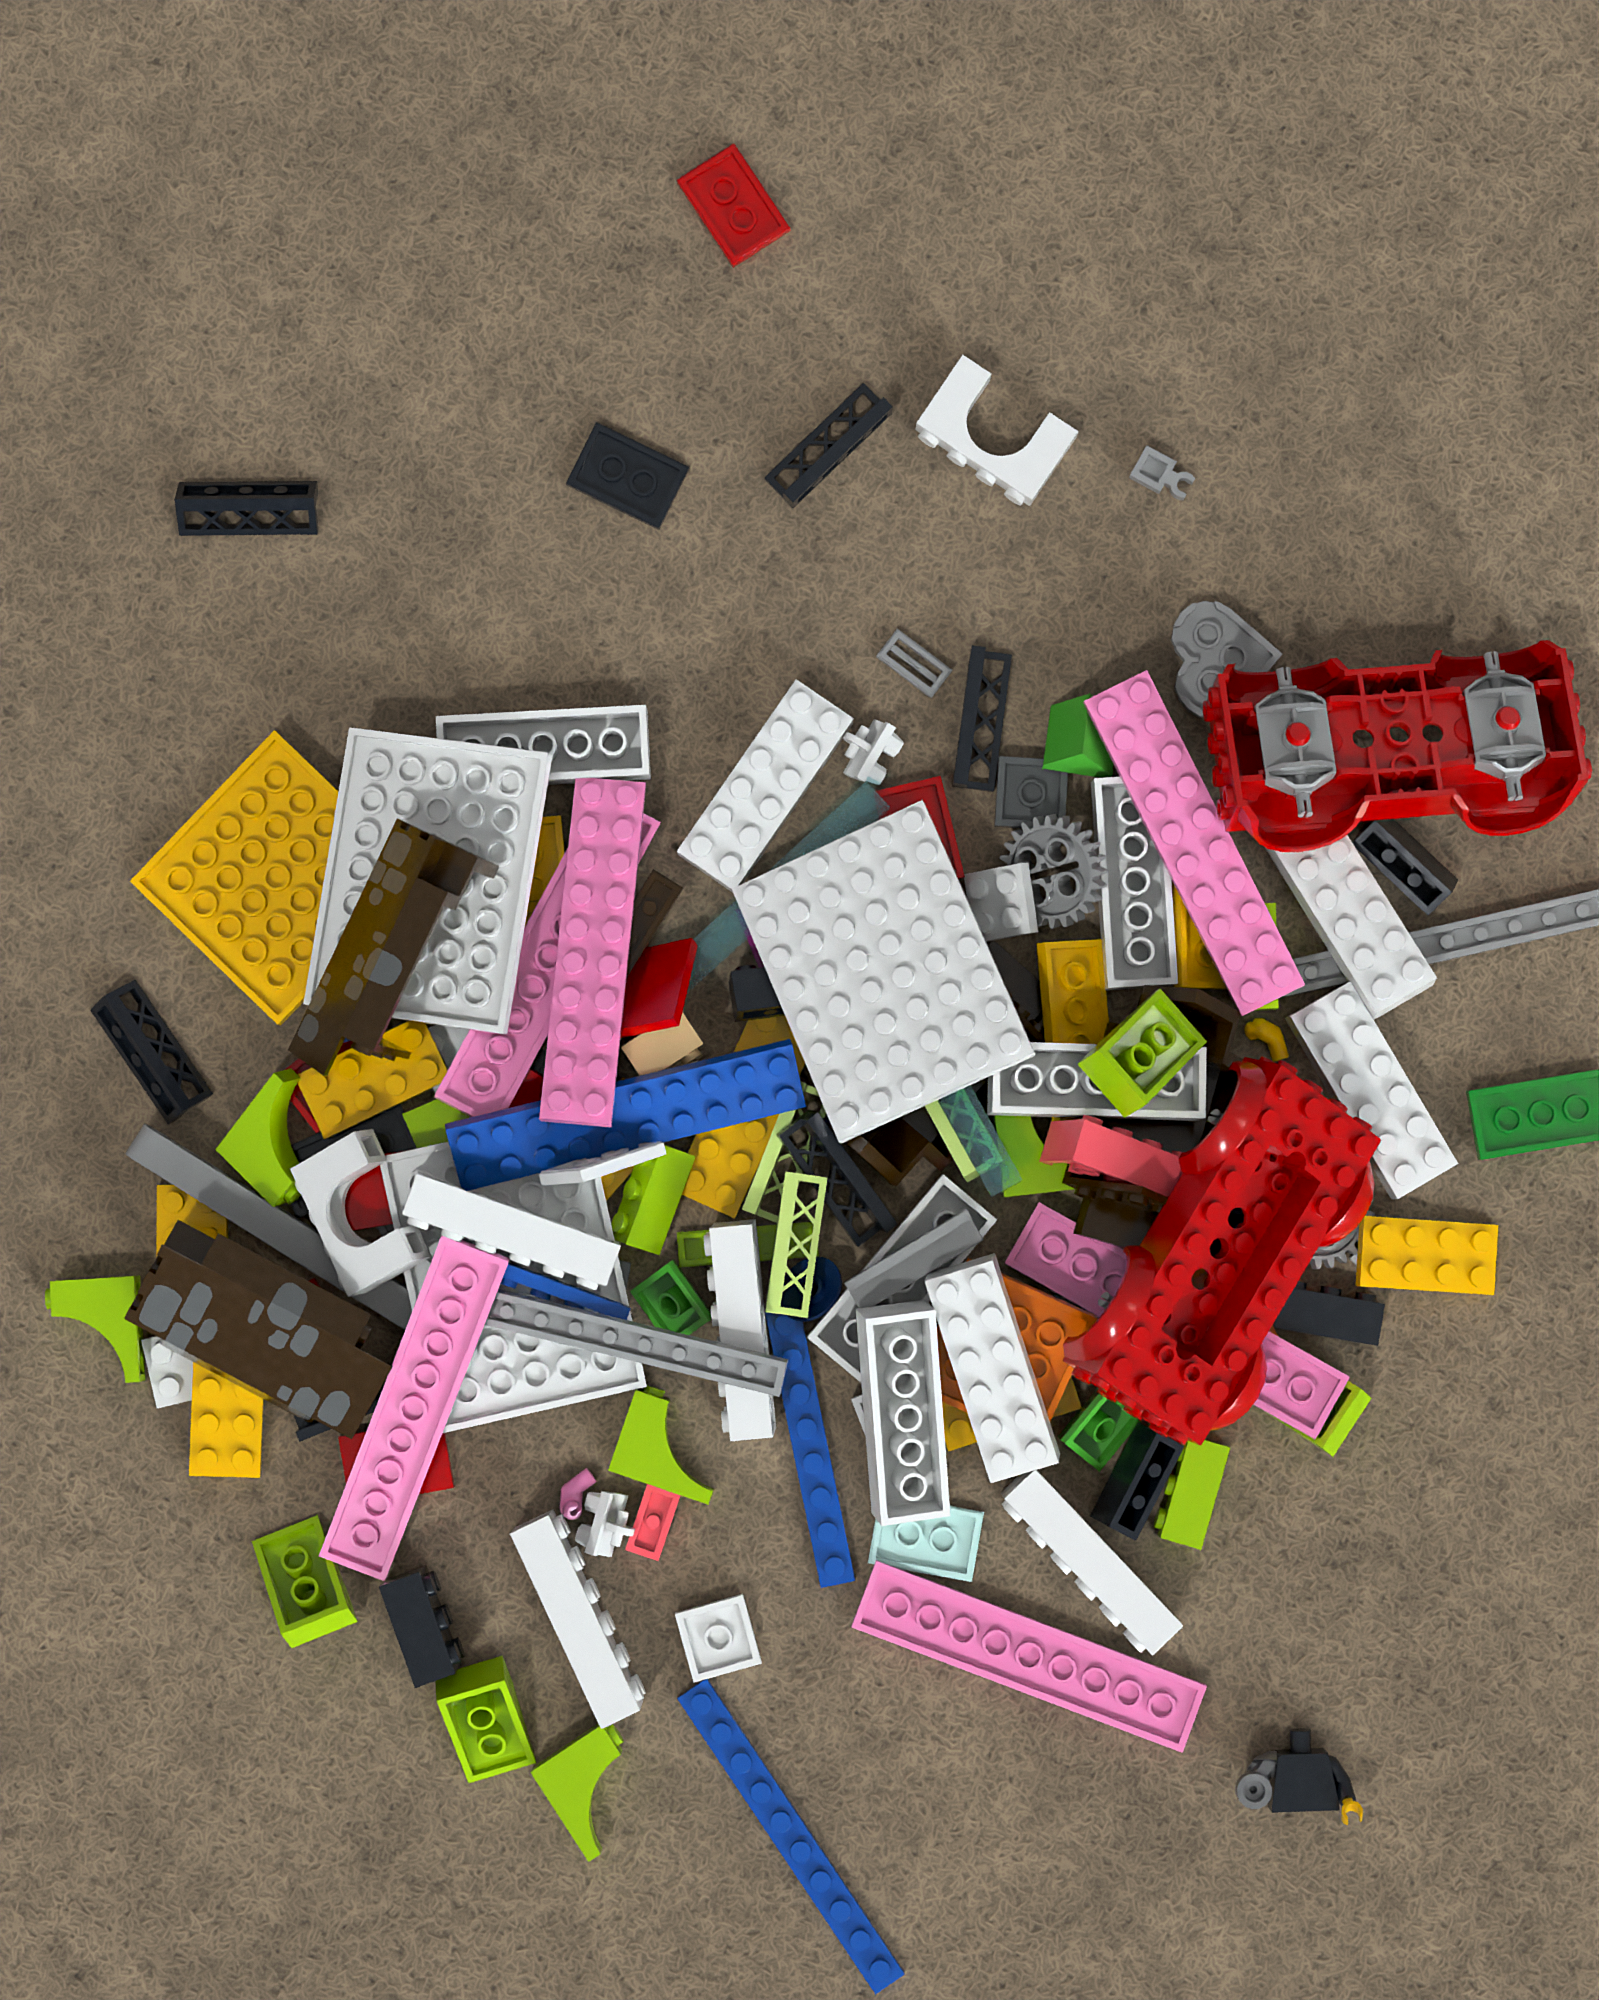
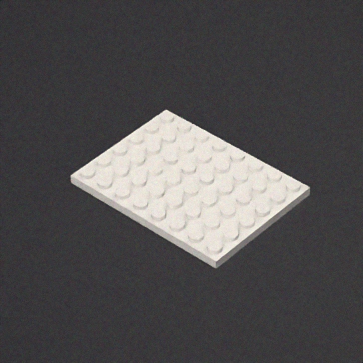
M349 727L303 1004H310L398 818L498 865L499 869L494 879L474 871L456 910L447 907L443 908L392 1018L507 1035L552 754Z
M923 800L732 888L839 1143L842 1144L1036 1055Z
M449 1141L385 1155L387 1161L380 1165L394 1230L411 1226L407 1223L409 1217L402 1215L418 1172L460 1186ZM538 1173L472 1190L615 1241L601 1177L583 1183L542 1186ZM430 1224L427 1230L418 1229L431 1257L404 1272L412 1311L442 1236L443 1229ZM463 1236L462 1240L476 1244V1240ZM498 1248L496 1250V1253L509 1258L510 1252ZM618 1255L607 1286L599 1284L597 1290L576 1283L577 1276L566 1272L563 1278L548 1274L542 1269L544 1264L531 1260L529 1266L509 1260V1263L629 1306ZM519 1283L516 1289L502 1284L499 1286L501 1290L538 1298L529 1294L531 1291L530 1287ZM553 1295L550 1298L551 1302L564 1304L565 1301ZM586 1307L584 1308V1310H588V1311H592V1312L598 1313L597 1311L588 1309V1308H586ZM629 1312L627 1317L629 1321H632L631 1312ZM484 1325L443 1433L647 1387L642 1363Z

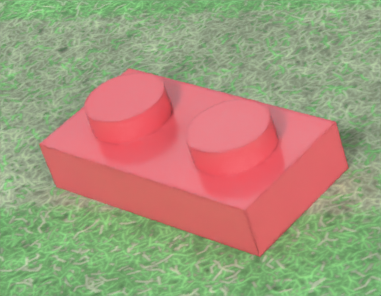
M647 1484L633 1525L635 1532L633 1536L629 1537L625 1550L659 1561L681 1495Z

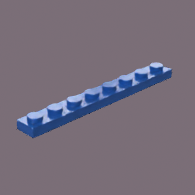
M765 1312L773 1355L789 1359L781 1394L820 1587L855 1581L803 1322L795 1321L787 1315Z

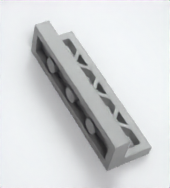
M964 1209L848 1279L844 1284L859 1308L873 1307L984 1239L973 1223L971 1215L967 1209Z

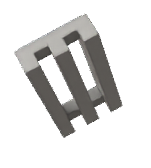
M898 628L876 656V658L931 699L952 672V669ZM900 640L941 671L940 676L934 675L895 645L896 641ZM889 651L893 652L930 680L933 685L931 687L926 685L889 657L887 653Z

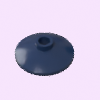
M816 1257L808 1318L787 1315L789 1318L801 1322L811 1321L821 1317L832 1308L842 1288L840 1270L832 1261L827 1258ZM808 1259L800 1261L790 1269L795 1277L807 1269ZM788 1274L785 1275L784 1286L792 1280ZM806 1275L798 1280L803 1288L805 1287ZM795 1283L783 1291L781 1307L801 1310L803 1294Z

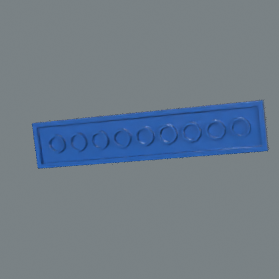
M791 1039L617 1081L611 1127L542 1122L539 1120L540 1100L446 1123L445 1130L460 1187L465 1189V1191H470L538 1174L541 1171L577 1159L601 1157L603 1153L617 1151L622 1148H629L630 1151L639 1148L641 1143L667 1142L804 1108L806 1104Z

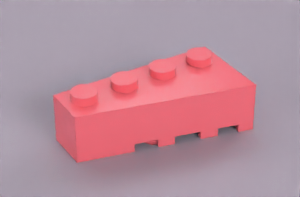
M1083 1115L1082 1119L1051 1121L1039 1162L1048 1165L1067 1163L1069 1164V1172L1092 1177L1103 1175L1102 1181L1143 1186L1166 1198L1170 1196L1183 1174L1178 1158L1184 1152L1172 1151V1153L1162 1150L1163 1144L1149 1139H1143L1141 1142L1132 1138L1133 1132L1118 1127H1113L1112 1130L1103 1127L1101 1119L1088 1115Z

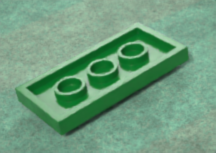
M1599 1069L1466 1091L1478 1160L1599 1141Z

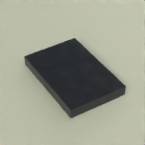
M596 422L566 485L660 530L690 468Z

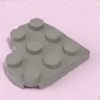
M1217 601L1192 603L1180 613L1173 625L1171 643L1176 654L1183 661L1176 675L1174 690H1176L1178 700L1186 711L1198 718H1203V701L1208 699L1209 687H1213L1217 675L1222 674L1227 664L1236 663L1234 669L1243 672H1268L1282 656V653L1232 609Z

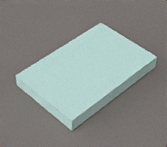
M950 1505V1516L886 1526H881L875 1519L868 1563L875 1564L877 1560L902 1570L972 1582L984 1511Z

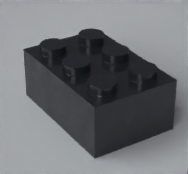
M427 1565L386 1579L379 1586L414 1687L418 1688L455 1674L462 1665L461 1658L465 1657V1653L458 1637L453 1639L449 1625L453 1624L450 1610L447 1604H440L437 1592L441 1591V1586L436 1572H429Z

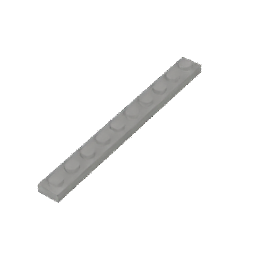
M1599 889L1409 932L1427 963L1433 964L1599 926ZM1330 951L1295 958L1293 961L1305 985L1280 998L1337 986L1348 981Z
M501 1289L497 1291L485 1322L487 1326L778 1397L782 1392L789 1360Z

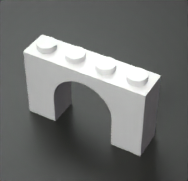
M962 355L917 421L915 430L920 433L918 438L932 448L939 445L948 451L946 456L958 466L964 467L967 464L977 471L976 477L985 484L993 486L996 483L1005 489L1004 495L1015 504L1021 506L1024 502L1030 506L1076 439L1078 431L1049 412L1030 442L1020 451L1011 455L997 456L981 450L972 441L968 433L967 416L990 382L992 374Z
M373 1129L354 1131L290 1169L296 1181L295 1187L306 1203L310 1220L316 1226L321 1236L324 1251L331 1258L338 1274L339 1284L346 1291L348 1297L367 1293L431 1257L418 1227L411 1225L397 1228L370 1243L357 1236L347 1221L345 1199L350 1186L357 1178L387 1161Z

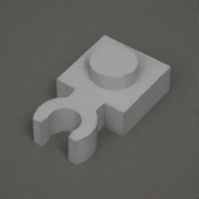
M1147 445L1129 476L1133 481L1157 494H1160L1163 486L1169 488L1171 495L1177 500H1184L1187 495L1178 489L1177 483L1179 481H1186L1192 485L1195 477L1188 472H1174L1173 468L1177 461Z

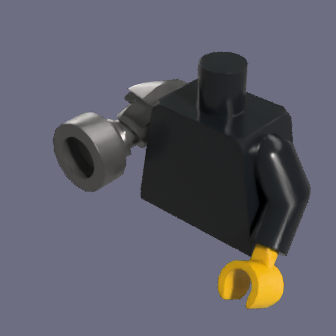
M1290 1729V1749L1268 1751L1257 1756L1246 1771L1249 1772L1242 1774L1235 1785V1793L1238 1800L1250 1809H1260L1268 1803V1808L1272 1813L1340 1810V1804L1342 1806L1341 1820L1345 1825H1348L1346 1813L1349 1811L1356 1812L1360 1822L1363 1819V1808L1356 1802L1350 1777L1338 1759L1328 1755L1324 1748H1311V1729Z

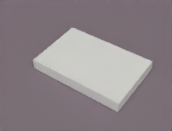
M645 1142L639 1144V1148L630 1151L629 1148H622L617 1151L603 1153L601 1157L577 1159L541 1171L539 1177L542 1186L583 1183L666 1155L664 1142Z

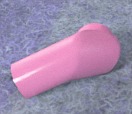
M585 1468L561 1488L559 1508L561 1514L568 1520H576L581 1516L583 1492L597 1482L588 1468Z

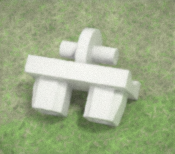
M874 719L869 728L861 725L856 735L845 732L843 739L850 745L844 755L851 760L843 773L859 781L880 785L887 774V769L877 763L879 756L884 752L888 756L895 757L904 744L894 733L896 727L888 722L883 723Z
M601 1491V1493L589 1492L587 1494L584 1504L585 1510L595 1513L592 1526L581 1524L575 1537L577 1543L586 1547L585 1553L593 1556L612 1557L614 1546L620 1547L623 1535H634L635 1528L626 1525L629 1512L624 1510L628 1495Z

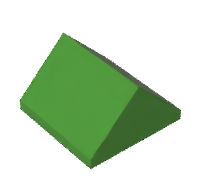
M1090 693L1051 705L1042 769L1099 778L1112 777L1114 764L1083 704L1085 700L1093 697Z
M675 1260L670 1261L630 1291L655 1327L690 1335L711 1320V1310Z
M1097 1388L1057 1437L1100 1472L1133 1432L1137 1422L1140 1423L1142 1420L1123 1410L1124 1405L1118 1401L1114 1403L1097 1392L1099 1388Z

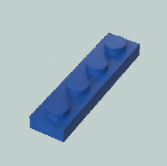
M508 1263L500 1283L516 1289L519 1283L530 1287L531 1291L529 1294L550 1301L551 1295L564 1299L563 1305L579 1309L586 1307L600 1314L627 1320L631 1309L628 1305L512 1263Z

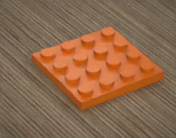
M1001 1273L1049 1421H1051L1072 1375L1071 1372L1074 1369L1062 1361L1065 1357L1063 1344L1067 1337L1079 1336L1088 1330L1096 1322L1097 1316ZM938 1324L937 1339L942 1402L967 1413Z

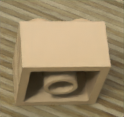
M682 1012L679 1026L640 1034L621 1048L639 1076L673 1068L681 1062L683 1065L694 1063L703 1056L700 1050L705 1045Z

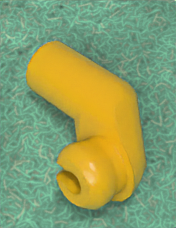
M1255 1018L1253 1022L1250 1021L1245 1025L1244 1031L1248 1039H1259L1267 1043L1273 1062L1289 1057L1282 1031L1278 1026L1263 1018Z

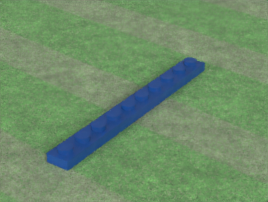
M708 1679L702 1680L678 1696V1701L875 1995L905 1975L904 1970Z

